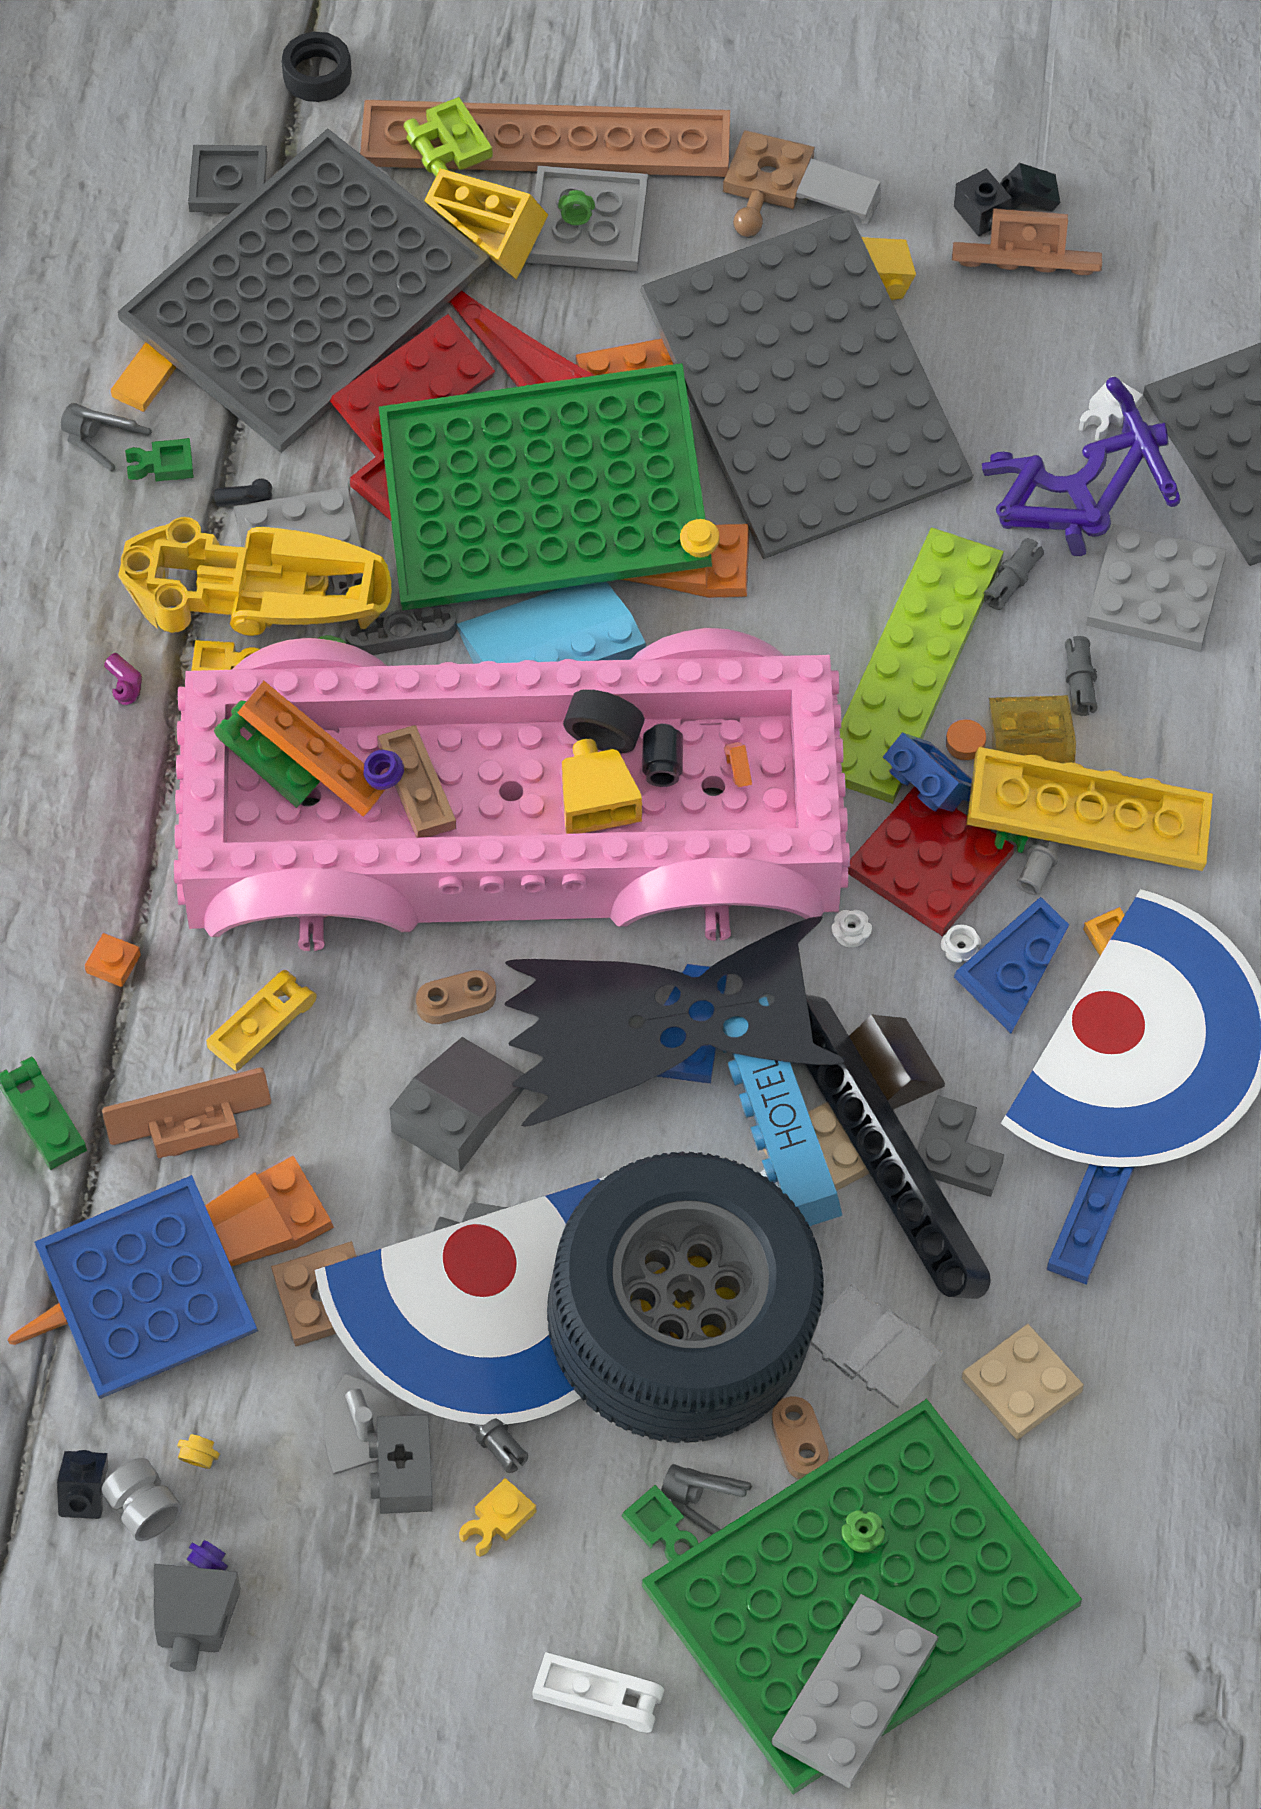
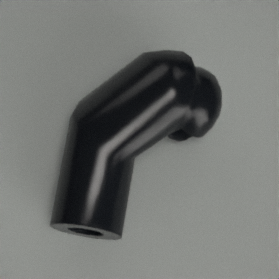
M259 478L254 480L252 485L216 488L214 499L218 507L271 500L273 487L268 480Z

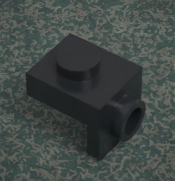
M1019 162L1000 182V185L1012 198L1010 210H1015L1023 202L1053 211L1061 203L1056 174Z
M89 1450L64 1451L57 1479L58 1515L60 1517L101 1518L103 1511L101 1489L108 1470V1453L91 1452Z

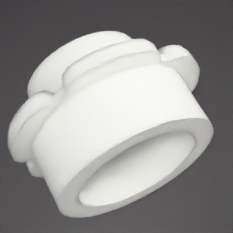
M857 909L853 911L842 910L834 918L835 923L832 924V933L841 945L858 947L870 936L872 925L868 923L869 918L863 911ZM854 924L856 927L849 928L848 925Z
M967 925L953 926L941 940V949L946 951V957L955 963L967 962L979 951L978 947L981 946L980 937L972 927ZM964 944L965 947L959 948L957 945Z

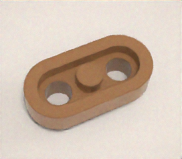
M472 970L430 981L421 986L416 994L417 1013L427 1023L443 1024L486 1012L496 1001V984L488 973L480 970ZM474 985L482 987L479 991H472L469 988ZM436 995L443 998L438 1002L430 1000L431 997Z
M796 1396L781 1399L772 1411V1429L788 1472L793 1477L801 1479L828 1462L829 1452L811 1404L805 1399ZM797 1412L801 1417L798 1420H790L786 1417V1414ZM802 1450H811L815 1455L812 1458H803L799 1453Z

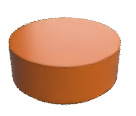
M964 719L954 722L948 728L946 747L955 758L972 760L975 759L978 747L985 748L986 732L979 723Z

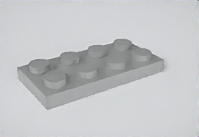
M860 1594L772 1738V1745L850 1789L937 1645L938 1636Z

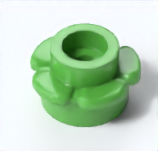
M572 190L568 195H563L559 199L558 207L561 209V215L565 222L571 225H582L588 222L592 216V210L595 209V201L583 191Z
M857 1510L846 1517L847 1523L842 1526V1537L853 1550L869 1552L884 1540L885 1530L881 1527L883 1522L876 1513L871 1511L863 1513V1511ZM865 1527L868 1531L861 1533L859 1529Z

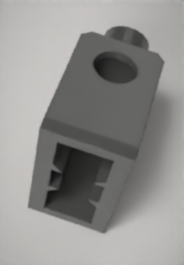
M154 1563V1629L157 1644L164 1648H172L171 1668L183 1672L195 1671L199 1651L215 1653L219 1652L222 1647L240 1595L241 1588L238 1572Z

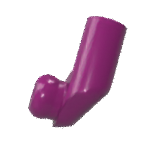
M113 653L104 663V667L118 679L116 689H112V694L119 703L129 705L134 703L140 696L142 675L118 653Z

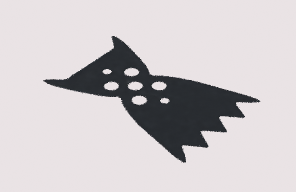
M823 917L808 918L767 935L718 961L699 977H690L681 972L657 966L618 961L513 959L506 961V965L535 978L536 981L506 1001L504 1005L539 1017L535 1024L512 1039L508 1044L509 1046L543 1057L539 1064L513 1081L512 1084L513 1086L548 1096V1099L533 1111L521 1126H532L554 1119L636 1087L678 1065L704 1045H712L729 1053L792 1063L834 1065L845 1062L842 1057L815 1045L812 1039L798 944L821 922ZM727 974L738 975L743 982L741 989L731 995L723 994L717 988L719 979ZM673 985L680 990L681 994L679 1000L674 1004L661 1005L655 999L656 991L662 986ZM766 993L772 994L775 998L774 1002L769 1006L761 1005L759 1003L761 995ZM697 1001H708L713 1004L715 1008L714 1013L708 1020H693L689 1016L691 1005ZM633 1016H641L644 1018V1024L639 1028H632L629 1026V1020ZM734 1016L743 1017L749 1024L748 1030L739 1037L727 1036L723 1031V1024L727 1019ZM670 1027H679L686 1033L684 1043L675 1048L666 1047L660 1041L662 1032Z

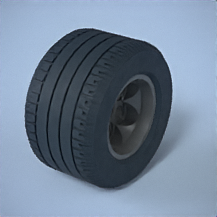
M684 1151L679 1153L671 1152L670 1154L662 1153L661 1155H653L652 1158L648 1156L644 1159L636 1160L635 1163L631 1162L621 1167L619 1171H614L595 1185L579 1202V1205L576 1206L565 1225L557 1248L547 1301L548 1331L554 1355L557 1357L556 1360L562 1372H565L564 1376L570 1385L575 1387L574 1390L583 1401L586 1400V1404L596 1413L599 1412L601 1417L607 1419L610 1423L614 1422L615 1426L621 1427L625 1431L630 1430L632 1434H637L641 1437L648 1436L652 1440H666V1442L680 1443V1441H684V1443L698 1442L699 1440L703 1442L716 1439L717 1436L721 1438L730 1435L734 1431L737 1432L749 1426L750 1423L756 1422L775 1407L788 1392L802 1368L819 1321L824 1296V1273L822 1271L823 1266L819 1249L808 1222L805 1221V1217L801 1214L799 1208L795 1207V1203L790 1200L786 1193L783 1194L782 1189L777 1187L773 1181L770 1182L769 1178L762 1176L758 1171L754 1172L753 1168H748L743 1163L740 1165L735 1160L731 1161L726 1157L723 1159L719 1155L713 1156L709 1153L704 1155L702 1152L694 1153L691 1151L689 1153ZM695 1255L701 1256L708 1262V1265L702 1268L694 1267L689 1263L688 1258ZM649 1262H658L665 1267L666 1271L661 1274H655L650 1272L645 1265ZM727 1287L736 1294V1297L730 1300L723 1299L715 1290ZM637 1299L645 1300L651 1305L652 1309L647 1312H640L632 1307L631 1302ZM677 1300L680 1304L688 1301L690 1303L689 1310L685 1307L676 1308L674 1306L675 1301ZM706 1325H713L720 1329L722 1335L708 1337L701 1328ZM670 1331L677 1334L680 1339H675L661 1333Z

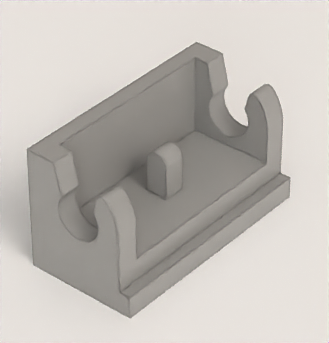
M811 158L796 196L800 198L799 203L805 205L810 199L843 211L849 210L850 213L859 215V218L862 219L861 223L868 225L881 200L880 180Z

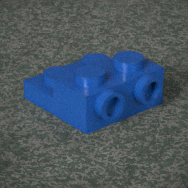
M902 732L884 754L883 758L892 766L889 772L906 786L912 783L919 789L920 793L917 797L932 810L936 811L938 808L953 812L962 800L970 801L972 778L931 742Z

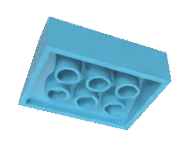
M607 581L560 588L457 624V630L473 664H479L484 661L519 663L524 660L536 662H559L564 659H574L577 661L630 660L646 647V642L631 612Z

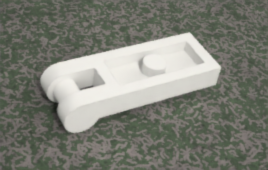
M545 1652L532 1695L533 1699L625 1724L636 1731L649 1733L652 1731L656 1719L653 1715L655 1704L661 1703L664 1688L652 1681ZM627 1694L638 1698L636 1708L624 1705Z

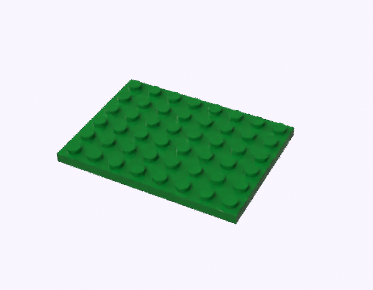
M683 363L379 406L402 611L712 567L711 554L701 558L694 557L683 549L680 542L681 530L688 522L696 519L706 520Z
M928 1399L917 1404L642 1579L643 1589L793 1795L824 1774L773 1746L772 1738L860 1594L938 1636L937 1645L883 1735L1080 1607L1082 1598ZM857 1510L863 1511V1513L874 1512L883 1522L881 1527L885 1530L884 1540L869 1552L853 1550L842 1537V1526L847 1523L846 1517ZM865 1527L859 1529L861 1533L868 1531Z

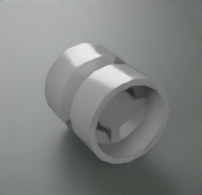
M145 1458L134 1459L119 1467L107 1478L101 1489L102 1495L110 1506L117 1510L119 1514L123 1513L121 1517L122 1522L137 1541H146L156 1537L170 1527L182 1511L181 1504L167 1486H160L162 1481L148 1459Z

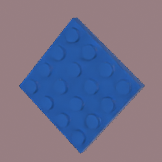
M192 1175L34 1242L99 1399L258 1332Z

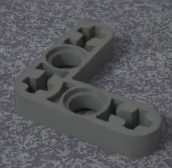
M363 573L353 574L354 585L348 587L345 575L331 576L334 595H346L350 587L360 585ZM447 604L383 612L366 629L360 628L358 619L340 621L346 644L355 646L371 655L443 643L452 639L457 632L456 613ZM441 619L444 626L437 627L434 620ZM419 621H422L424 631L418 632ZM399 623H404L411 627L410 633L405 636H396L390 630ZM383 628L384 638L380 639L378 629ZM365 632L367 640L360 641L357 634Z

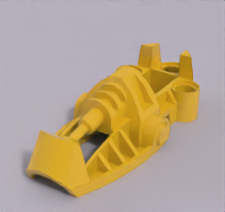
M189 517L176 518L167 525L152 528L125 541L118 574L121 582L145 618L157 629L159 625L161 629L170 633L180 632L189 626L191 611L231 615V628L240 634L248 636L260 635L266 627L271 628L272 624L309 625L358 619L361 629H366L386 610L392 593L390 572L383 557L353 544L297 530L255 527L247 532L244 547L223 546L219 544L214 534L201 533L199 523ZM169 568L197 571V591H187L186 587L181 584V580L168 579ZM363 573L362 583L350 587L346 595H326L325 591H308L307 576Z

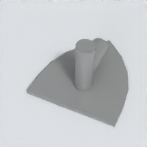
M346 1373L332 1393L325 1413L323 1435L333 1474L378 1461V1458H369L368 1432H377V1416L402 1415L399 1408L386 1394L370 1383Z

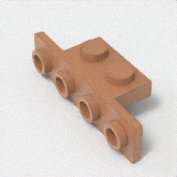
M993 209L990 244L953 242L952 260L959 261L961 265L968 267H977L981 263H990L1007 270L1017 269L1019 266L1034 267L1035 270L1040 272H1054L1056 268L1071 269L1072 273L1078 275H1090L1093 271H1102V253L1065 250L1068 214Z
M259 1067L107 1106L102 1109V1114L111 1145L151 1136L157 1157L162 1158L178 1156L189 1150L208 1145H220L228 1140L239 1138L233 1114L270 1105L271 1098L264 1069Z

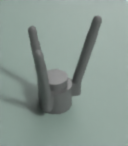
M77 403L69 404L61 418V429L70 433L67 441L79 446L109 471H114L115 465L84 440L85 438L95 437L101 424L145 435L152 433L150 428L138 425L135 420L94 411Z
M672 1464L665 1476L661 1491L668 1499H671V1502L681 1514L713 1535L721 1529L688 1507L689 1502L697 1504L704 1488L728 1495L745 1497L747 1494L746 1490H750L752 1485L747 1481L702 1473L688 1467L686 1469Z

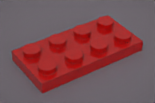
M447 314L332 395L330 402L376 457L383 451L379 406L470 394L491 379L495 370L449 314Z

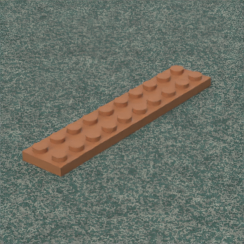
M365 100L360 154L376 167L425 168L422 164V155L418 150L413 149L408 142V133L403 126L407 120L412 118L416 119L419 125L427 123L426 110L445 102ZM463 102L492 146L493 151L492 158L465 169L537 171L538 166L648 175L725 177L729 169L730 110ZM439 138L430 141L434 148L443 145ZM454 161L445 164L448 169H458Z

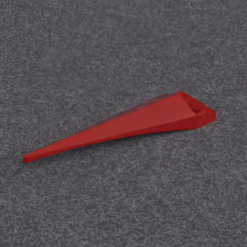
M462 290L449 301L451 306L517 387L595 376L528 336Z

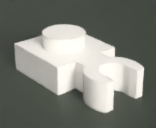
M1105 383L1090 399V410L1082 414L1079 424V430L1084 431L1091 424L1099 426L1095 435V440L1097 441L1103 440L1107 436L1110 422L1120 428L1123 425L1124 419L1118 401L1108 391ZM1123 383L1133 395L1135 405L1138 408L1142 404L1143 394Z

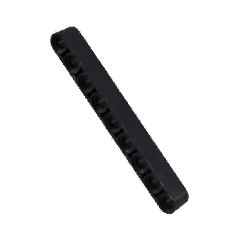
M806 994L813 1043L845 1060L843 1063L834 1065L806 1064L821 1092L938 1290L943 1295L954 1298L978 1299L984 1296L991 1283L987 1266L831 1005L825 998ZM964 1273V1283L962 1284V1276Z

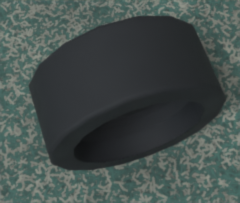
M313 31L297 36L284 48L281 60L283 79L286 88L294 96L311 102L327 101L342 94L350 84L352 74L351 56L347 45L339 37L327 32ZM312 57H326L338 64L334 71L319 77L306 76L295 69L300 62Z
M583 689L574 693L563 721V726L566 732L578 741L582 739L594 740L597 749L600 751L614 749L619 751V753H628L633 751L636 746L645 718L634 704L619 696L599 690Z

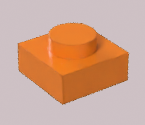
M103 933L85 963L86 973L123 987L141 956L140 947Z

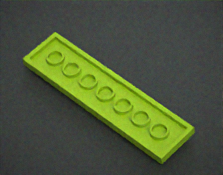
M933 527L930 528L844 715L841 728H839L840 738L843 739V763H841L842 773H845V788L891 804L894 803L902 783L889 772L892 766L883 756L902 732L923 739L984 603L983 592L994 581L998 568L1003 561L1004 551Z

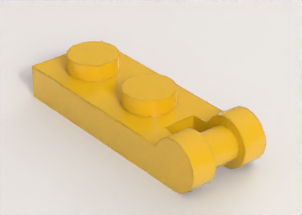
M282 970L206 1040L207 1048L237 1072L300 1013L308 1011L316 1001L317 995L307 986H299L296 983V977L288 970ZM286 995L289 1000L283 1003L278 997Z

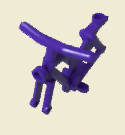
M1117 377L1108 378L1106 387L1118 401L1124 417L1122 433L1085 445L1082 449V454L1088 459V462L1080 471L1069 476H1055L1045 470L1043 459L1039 455L1013 459L1012 453L1004 451L992 454L990 462L982 463L984 476L1006 473L1019 474L1003 501L996 507V513L1001 526L1005 529L1021 527L1065 530V538L1073 556H1083L1086 554V544L1081 531L1088 536L1098 537L1109 530L1111 525L1109 513L1142 458L1145 459L1166 504L1170 507L1177 506L1181 500L1178 488L1159 451V447L1169 445L1166 422L1155 425H1148L1144 422L1135 405L1133 395ZM1131 447L1096 504L1087 485L1095 480L1104 469L1109 453ZM1037 486L1055 493H1069L1077 509L1024 505ZM1170 497H1176L1174 500H1170Z

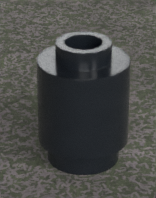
M657 724L643 734L642 771L646 775V780L649 784L658 787L672 786L678 782L679 776L683 772V734L672 725Z

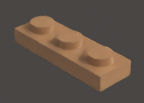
M416 725L378 735L377 743L379 750L395 752L403 761L404 773L401 780L395 785V788L416 838L431 837L456 829L455 816Z

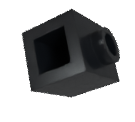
M986 168L956 183L954 208L979 237L992 230L993 209L1010 210L1012 198Z

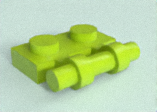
M460 97L427 109V123L419 125L414 118L404 123L403 127L408 133V142L413 149L420 152L422 164L435 177L440 168L448 170L445 164L450 161H454L458 169L462 170L493 157L492 146ZM439 138L443 145L434 148L430 141Z

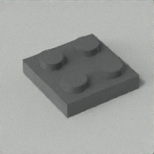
M193 145L188 198L189 212L231 213L266 182L267 146Z

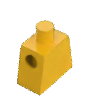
M582 739L577 741L572 747L574 757L565 758L562 761V789L566 834L586 833L642 822V796L619 751L610 749L598 752L594 740Z

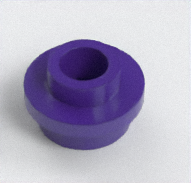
M374 751L367 757L364 763V777L369 785L375 789L385 790L395 786L401 780L404 773L403 761L392 751ZM385 768H389V770L386 773L380 775L382 770H384Z
M204 1540L200 1546L192 1542L188 1547L192 1551L186 1560L196 1567L225 1571L228 1568V1565L222 1562L226 1553L208 1541Z

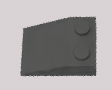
M461 1037L418 1073L389 1108L391 1131L449 1167L461 1172L524 1090L512 1084L513 1081L524 1073Z

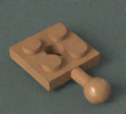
M744 130L723 181V192L749 198L747 206L738 210L733 219L734 228L740 235L751 237L761 230L763 218L760 211L764 202L794 209L798 199L796 192L811 158H814L815 147ZM771 166L776 168V170L769 173L762 171L761 168Z
M352 1241L271 1266L295 1347L337 1334L325 1311L323 1302L312 1298L314 1291L318 1288L315 1270L357 1257Z

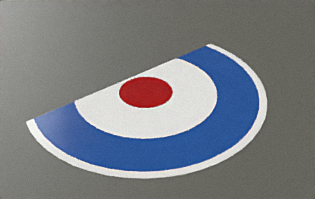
M1140 889L1001 1124L1018 1137L1040 1149L1073 1161L1098 1166L1135 1167L1164 1163L1204 1148L1220 1138L1241 1119L1261 1089V985L1254 970L1232 941L1198 913L1171 899Z
M605 1177L316 1269L315 1275L318 1290L335 1332L358 1364L380 1385L416 1408L439 1417L479 1425H486L490 1420L497 1418L505 1424H513L545 1417L567 1407L581 1397L575 1392V1387H572L564 1376L565 1372H562L552 1349L547 1321L548 1293L557 1248L565 1225L576 1206L579 1205V1202ZM639 1299L632 1301V1307L639 1311L641 1301Z

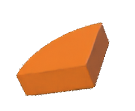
M740 742L725 744V757L727 764L732 766L733 782L737 787L752 785L746 746Z

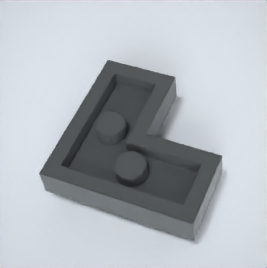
M937 1095L917 1150L935 1180L991 1197L1004 1161V1154L966 1143L976 1117L977 1107Z

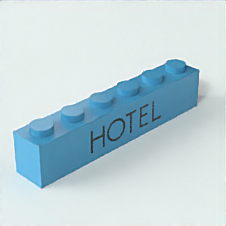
M767 997L759 999L761 1005L769 1006ZM734 1016L725 1021L723 1031L727 1036L739 1037L746 1033L749 1024L743 1017ZM732 1053L734 1060L727 1062L734 1085L743 1084L745 1093L739 1094V1098L746 1118L752 1116L755 1118L757 1125L750 1127L757 1150L766 1149L768 1159L762 1160L769 1181L778 1183V1186L783 1191L782 1193H786L790 1200L795 1203V1207L799 1208L809 1226L843 1216L836 1188L790 1062Z

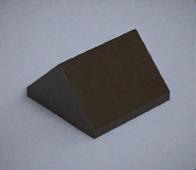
M871 1014L849 1035L893 1110L945 1087L943 1078L906 1018Z

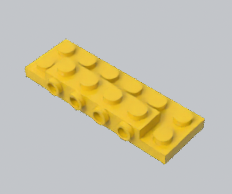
M978 747L974 759L967 825L1203 871L1207 862L1213 794L1163 784L1153 778L1138 779L1123 776L1120 772L1113 770L1098 771L1084 768L1078 763L1069 762L1063 764L1045 760L1038 755L1023 756Z

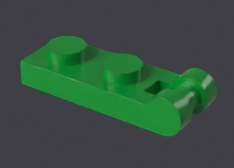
M239 701L231 710L232 716L228 720L223 719L215 727V735L297 808L320 781L240 716L237 712L246 701ZM243 727L252 734L249 740H246L240 733Z
M31 1056L21 1061L20 1067L10 1072L7 1069L0 1072V1089L47 1166L52 1170L86 1152L87 1148L86 1143L43 1076L36 1060ZM30 1081L33 1088L20 1093L17 1086Z

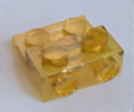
M1068 695L989 698L988 711L992 730L991 747L993 750L1023 756L1038 755L1045 760L1063 764L1075 763L1076 738Z

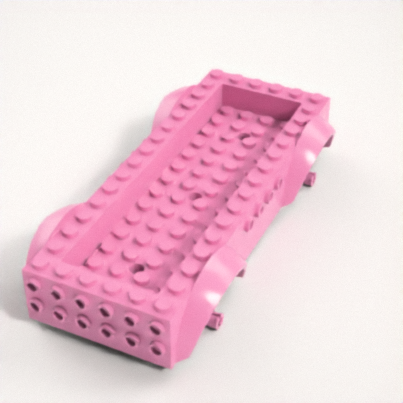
M720 628L689 630L661 638L639 651L630 660L577 661L574 659H564L559 662L524 660L519 663L484 661L479 664L444 662L439 665L387 666L377 657L349 644L325 639L302 638L286 640L264 647L243 659L232 670L186 671L185 687H178V709L181 711V721H177L178 745H180V755L176 756L177 779H180V790H176L175 794L176 814H179V825H175V848L178 849V860H174V882L177 884L178 905L186 906L189 929L204 928L210 937H220L223 933L234 927L251 922L297 917L299 918L298 946L304 951H310V934H313L314 951L324 948V918L327 916L374 921L395 928L400 932H411L418 923L585 918H611L618 927H627L641 918L656 913L702 906L705 909V937L708 940L716 941V923L719 924L720 940H726L731 936L729 907L732 905L773 908L797 914L805 919L822 916L824 912H839L841 888H848V867L850 866L849 842H846V832L848 829L847 807H844L843 799L845 797V773H842L841 763H843V739L840 738L839 728H841V705L837 701V694H839L838 670H831L830 655L784 656L774 646L759 638L742 632ZM263 680L363 763H365V760L371 753L379 750L377 743L378 735L416 725L455 816L456 829L431 837L416 838L395 786L386 789L364 817L322 782L306 797L316 798L320 801L314 806L308 807L300 804L296 808L222 743L215 735L214 729L223 719L228 720L232 716L231 710L241 700L247 701ZM583 689L608 692L634 704L645 718L634 750L628 753H620L642 796V822L586 833L566 834L562 789V761L565 758L574 757L572 747L578 740L566 732L563 721L575 692ZM657 724L672 725L683 734V772L679 776L678 782L668 787H658L649 784L646 780V775L642 771L643 734ZM244 727L240 730L241 735L246 740H249L252 734ZM740 742L746 746L752 785L737 787L733 782L732 766L727 764L725 757V744ZM385 768L384 770H382L380 775L386 773L388 769ZM714 787L723 790V793L717 796H709L703 790Z

